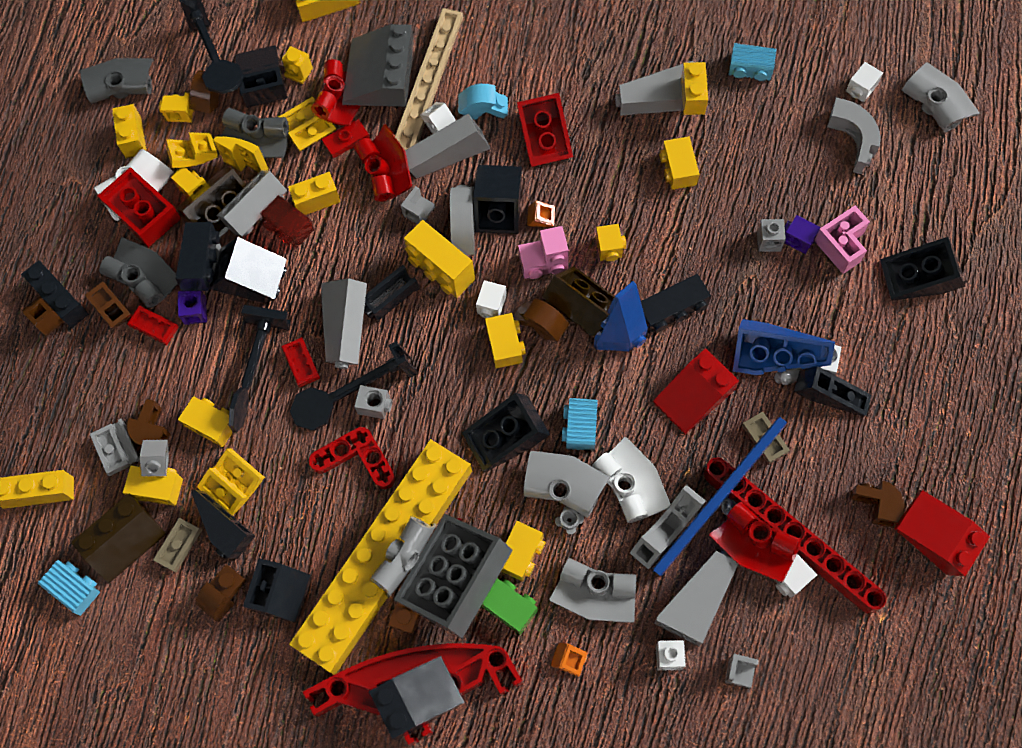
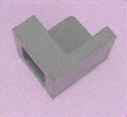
M416 186L401 204L403 216L416 224H419L422 220L425 221L435 208L434 203L421 196L420 188Z
M737 654L730 656L725 683L750 689L752 687L754 670L758 666L759 660Z

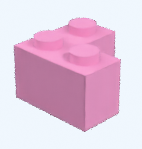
M853 206L819 229L814 241L842 274L859 264L867 252L857 238L864 234L870 221L856 206Z
M562 226L540 230V241L518 245L524 279H537L545 274H559L568 269L569 250Z

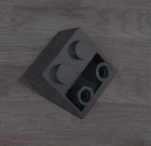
M259 558L243 607L251 612L297 623L311 575L280 563Z

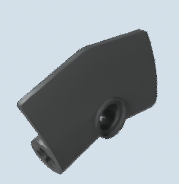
M115 58L80 70L82 84L89 102L93 104L108 99L111 95L119 99L125 98L129 94L150 95L152 92V80L148 73L153 59Z
M228 108L224 112L222 123L226 128L221 136L238 138L258 146L264 158L284 157L289 133L286 117L258 118L255 115H247L233 108Z
M123 237L120 240L114 257H105L99 268L100 274L127 285L148 308L158 305L178 285L175 279L176 273L158 253ZM138 275V277L135 280H131L132 277Z

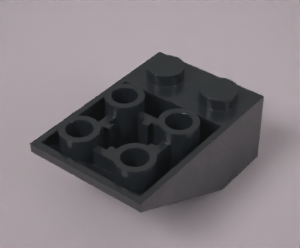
M276 45L235 54L236 63L239 64L244 75L239 88L247 108L288 98Z

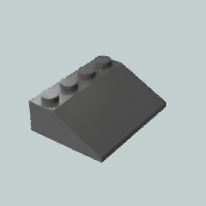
M390 24L352 38L342 100L343 105H407L414 47L412 25Z
M444 514L394 600L446 631L463 638L513 550L500 538Z

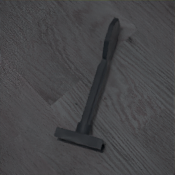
M179 0L190 32L198 30L212 62L202 76L207 90L222 95L237 90L244 79V75L239 64L220 60L206 27L210 26L202 0Z
M243 305L241 314L247 324L257 325V333L242 379V387L234 393L229 408V427L232 432L237 433L244 425L248 412V390L255 376L266 335L269 334L271 327L290 330L292 322L287 320L288 312Z
M395 341L388 345L393 357L387 360L385 364L330 394L312 387L296 394L290 409L295 425L315 431L328 424L334 408L333 404L359 390L360 385L366 386L390 372L394 373L400 369L410 378L418 374L415 367L408 361L411 358L410 355Z

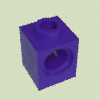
M796 215L792 222L788 220L785 225L786 240L784 243L806 255L821 227Z
M178 291V317L184 325L207 322L206 297L202 291ZM196 302L193 307H189L191 303Z

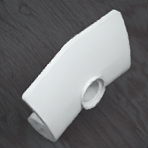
M140 149L127 166L120 167L115 176L95 186L94 189L97 194H100L131 167L159 192L173 176L174 172L144 149ZM106 206V208L108 209V211H109V213L111 214V216L113 217V219H114L115 221L120 220V219Z
M624 437L609 453L606 452L601 455L592 465L593 468L610 477L607 483L613 488L615 495L618 497L627 523H633L668 509L671 505L656 467L627 437ZM626 481L631 485V488L623 490L618 486V483Z

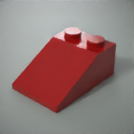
M559 93L516 103L531 167L573 158Z
M131 167L97 195L148 248L181 219L174 206Z
M705 348L653 400V403L686 435L736 390L739 380Z
M919 490L894 528L946 575L966 576L991 537L974 521L924 490Z

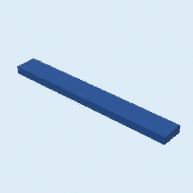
M781 417L776 419L653 569L659 576L666 572L787 424L785 420Z

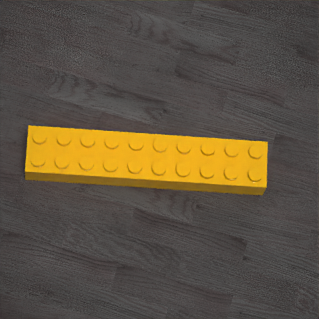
M430 439L289 645L333 675L337 674L388 598L386 596L387 592L370 579L384 560L392 562L385 556L388 547L396 539L403 541L400 535L411 516L422 520L430 526L433 523L437 525L472 473L471 464Z

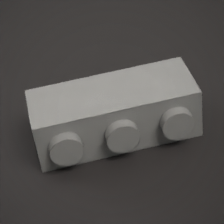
M262 170L217 217L234 235L246 236L253 230V225L258 220H262L268 215V210L272 205L282 201L284 198L283 194L287 190L270 171Z

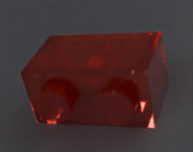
M279 195L260 213L264 220L263 225L267 230L272 233L274 231L277 232L279 238L285 244L289 245L291 243L296 248L315 230L308 217Z

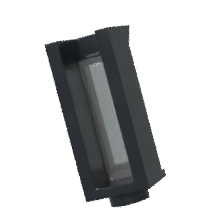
M401 265L366 294L364 313L369 318L374 317L380 322V319L413 292L420 290L415 277L411 278L408 275L404 265Z

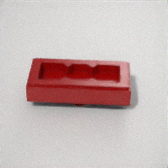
M357 119L349 126H344L324 137L322 142L334 159L355 147V144L361 139L370 138L360 120Z
M140 305L127 323L129 327L166 346L179 328L176 323Z
M302 337L281 346L299 388L320 379Z

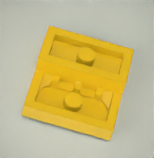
M314 97L309 98L279 116L286 117L289 125L288 137L300 152L336 131L333 123L317 117L312 112L311 106L315 101Z
M189 132L188 140L166 139V149L172 168L196 166L217 158L218 153L211 133Z
M221 136L213 139L223 161L242 172L245 166L259 173L262 170H268L258 146L232 137Z
M232 448L225 450L215 467L207 470L197 488L205 491L233 516L251 497L265 477Z

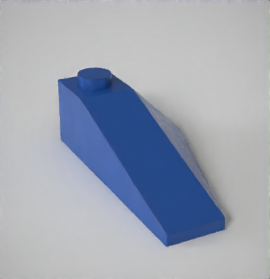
M632 281L615 295L607 311L609 316L601 324L603 331L602 333L598 332L594 338V347L597 350L630 351L634 347L639 348L646 341L648 328L637 284Z
M742 319L738 330L733 372L761 375L764 372H784L787 369L794 368L807 369L816 366H829L832 362L835 341L765 322Z

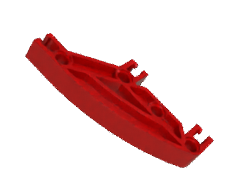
M447 643L413 647L374 657L325 679L303 691V694L310 703L315 701L313 696L324 691L329 696V700L319 707H315L314 704L310 706L313 715L316 717L327 713L341 704L381 716L369 691L439 656L442 657L451 677L458 680V690L461 696L481 686L486 672L491 676L500 696L508 693L509 690L507 687H501L497 677L498 673L509 669L515 678L512 682L513 686L518 687L523 682L504 648L485 644ZM495 654H500L504 658L503 663L498 667L490 664V658ZM342 682L345 686L344 692L339 696H335L333 688L337 683ZM429 723L423 726L425 731L421 732L422 737L431 736L433 731ZM411 733L404 737L409 746L419 742L418 738L411 736Z

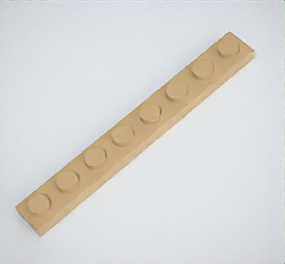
M442 9L395 136L404 150L418 143L425 124L420 115L432 105L463 20L462 12Z

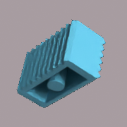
M734 43L729 75H734L737 78H755L758 81L771 80L777 49Z
M569 398V405H564L563 419H568V426L563 427L562 441L566 442V449L595 450L598 400Z
M57 560L48 572L45 573V576L38 581V584L73 613L81 616L100 593L95 588L97 583L87 575L81 577L77 573L80 569L70 561H67L65 564Z

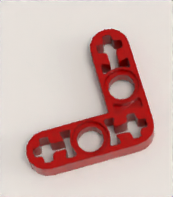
M358 427L316 450L309 457V465L312 470L318 474H323L359 455L378 488L389 489L395 483L393 470L371 432L365 427ZM362 434L363 436H366V442L361 443L360 441H358V435ZM350 439H351L352 443H354L353 445H354L355 449H353V450H352V447H351L350 443L348 442V440H350ZM338 445L347 446L348 449L345 455L337 456L335 454V449ZM330 451L332 457L335 459L334 461H331V459L328 458L329 456L327 452ZM372 452L379 454V460L374 464L366 461L367 456ZM319 457L324 460L322 467L317 464L316 459ZM380 467L385 475H389L386 483L380 480L381 476L377 471Z

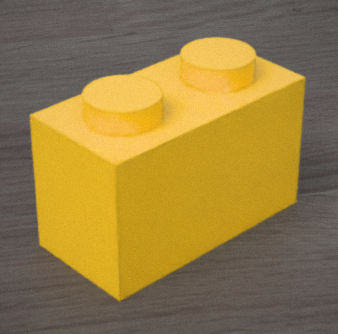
M706 62L683 63L681 74L683 115H704L708 104Z
M134 104L112 108L117 145L125 158L135 156L140 149L146 151L142 118Z
M690 136L664 141L659 155L661 163H665L664 176L666 182H670L671 190L697 185L700 174Z
M330 172L288 186L300 217L341 202Z
M512 313L486 318V329L495 368L523 363L522 355L526 354L524 342L518 340L517 334L521 333L518 320L514 321Z
M193 396L178 418V421L184 427L223 448L233 433L229 427V411L225 408L218 410L210 400L204 397L200 400Z
M130 465L123 494L127 496L130 493L140 501L176 506L183 478L172 468L167 469L166 476H141L140 465L139 467Z
M516 521L506 541V544L513 551L501 572L522 582L525 576L530 577L535 567V563L532 561L536 554H541L546 543L543 541V532Z

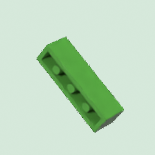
M497 578L481 607L521 635L538 611L535 606L536 601L525 593L521 596L514 591L516 586L508 580L504 579L502 582Z

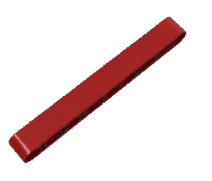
M715 457L708 461L704 469V478L718 490L735 468L724 459ZM718 467L722 474L714 475L710 468ZM745 476L738 483L740 490H732L727 498L734 500L737 504L743 502L771 528L785 533L789 529L794 530L798 538L801 539L797 554L810 568L862 611L871 614L885 606L887 597L881 588ZM748 498L757 499L759 501V506H751L748 502ZM767 514H775L778 517V523L770 522ZM808 545L816 548V556H812L807 552ZM827 562H833L837 567V572L829 571L826 566ZM847 578L855 580L857 584L856 589H852L847 585ZM867 595H872L876 598V606L868 603Z

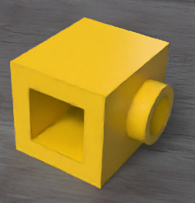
M619 224L596 227V242L600 261H615L618 258H622L623 249H626L625 236L620 234Z

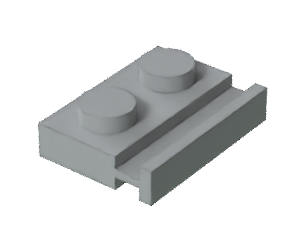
M122 419L90 433L107 475L111 476L130 467L135 462H140L139 454Z

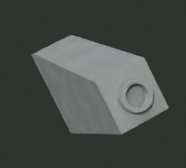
M683 64L619 85V94H615V106L620 108V115L683 111L681 87Z
M468 113L408 148L405 152L409 172L416 178H419L490 149V146L482 130Z
M349 278L321 283L326 362L334 363L335 368L348 369L349 365H358L367 283Z
M716 551L658 615L654 624L700 647L738 564L725 551H721V553Z

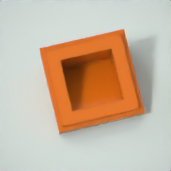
M537 200L529 205L528 226H554L555 206Z
M560 642L557 645L551 666L579 677L587 652L568 643Z

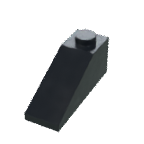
M819 366L800 370L794 390L795 393L810 401L863 417L867 416L871 394Z
M194 490L192 496L209 540L217 548L215 550L216 553L224 559H238L255 535L205 491Z

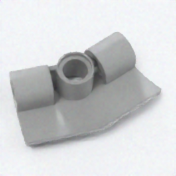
M927 62L910 77L902 89L904 93L917 102H922L923 111L926 114L933 115V118L944 133L956 128L962 119L979 115V111L962 87Z
M530 451L524 483V497L559 501L588 518L596 506L597 498L610 477L570 455ZM560 484H565L567 487V493L563 497H558L555 493L556 487Z
M411 516L400 535L403 541L396 539L388 547L385 556L392 562L384 560L370 578L378 587L387 592L386 596L388 598L416 564L436 527L435 523L430 526L422 520Z
M568 558L561 572L560 580L549 600L588 620L633 623L635 618L636 575L596 571ZM600 578L604 580L605 586L602 589H595L591 585L592 581Z

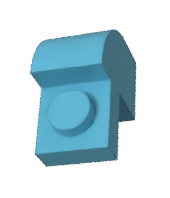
M472 85L458 95V113L465 116L469 113L472 119L475 120L485 112L502 119L508 115V97L497 93L494 85Z

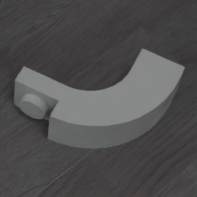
M836 98L831 109L827 127L846 132L854 139L857 145V155L853 172L862 174L864 167H869L872 157H875L880 147L878 125L870 113L854 102Z
M458 185L450 188L451 243L465 255H474V187Z
M686 485L660 519L640 538L630 554L649 569L680 536L706 501Z

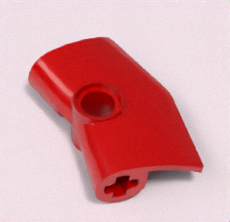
M330 59L324 63L323 88L311 106V110L314 115L325 121L349 126L361 105L342 104L347 72L343 71V64L339 60Z
M386 124L383 125L373 141L369 138H363L355 144V152L364 163L365 170L371 174V184L376 201H388L412 187L406 152Z
M739 502L729 511L727 515L728 520L711 532L709 536L740 566L782 583L798 553L801 539L771 528L743 502ZM759 531L768 533L766 538L761 540L756 539L755 535Z

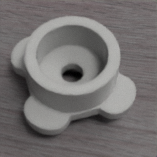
M567 506L563 508L560 517L555 519L556 526L564 528L569 535L575 534L577 526L584 522L583 515L578 514Z

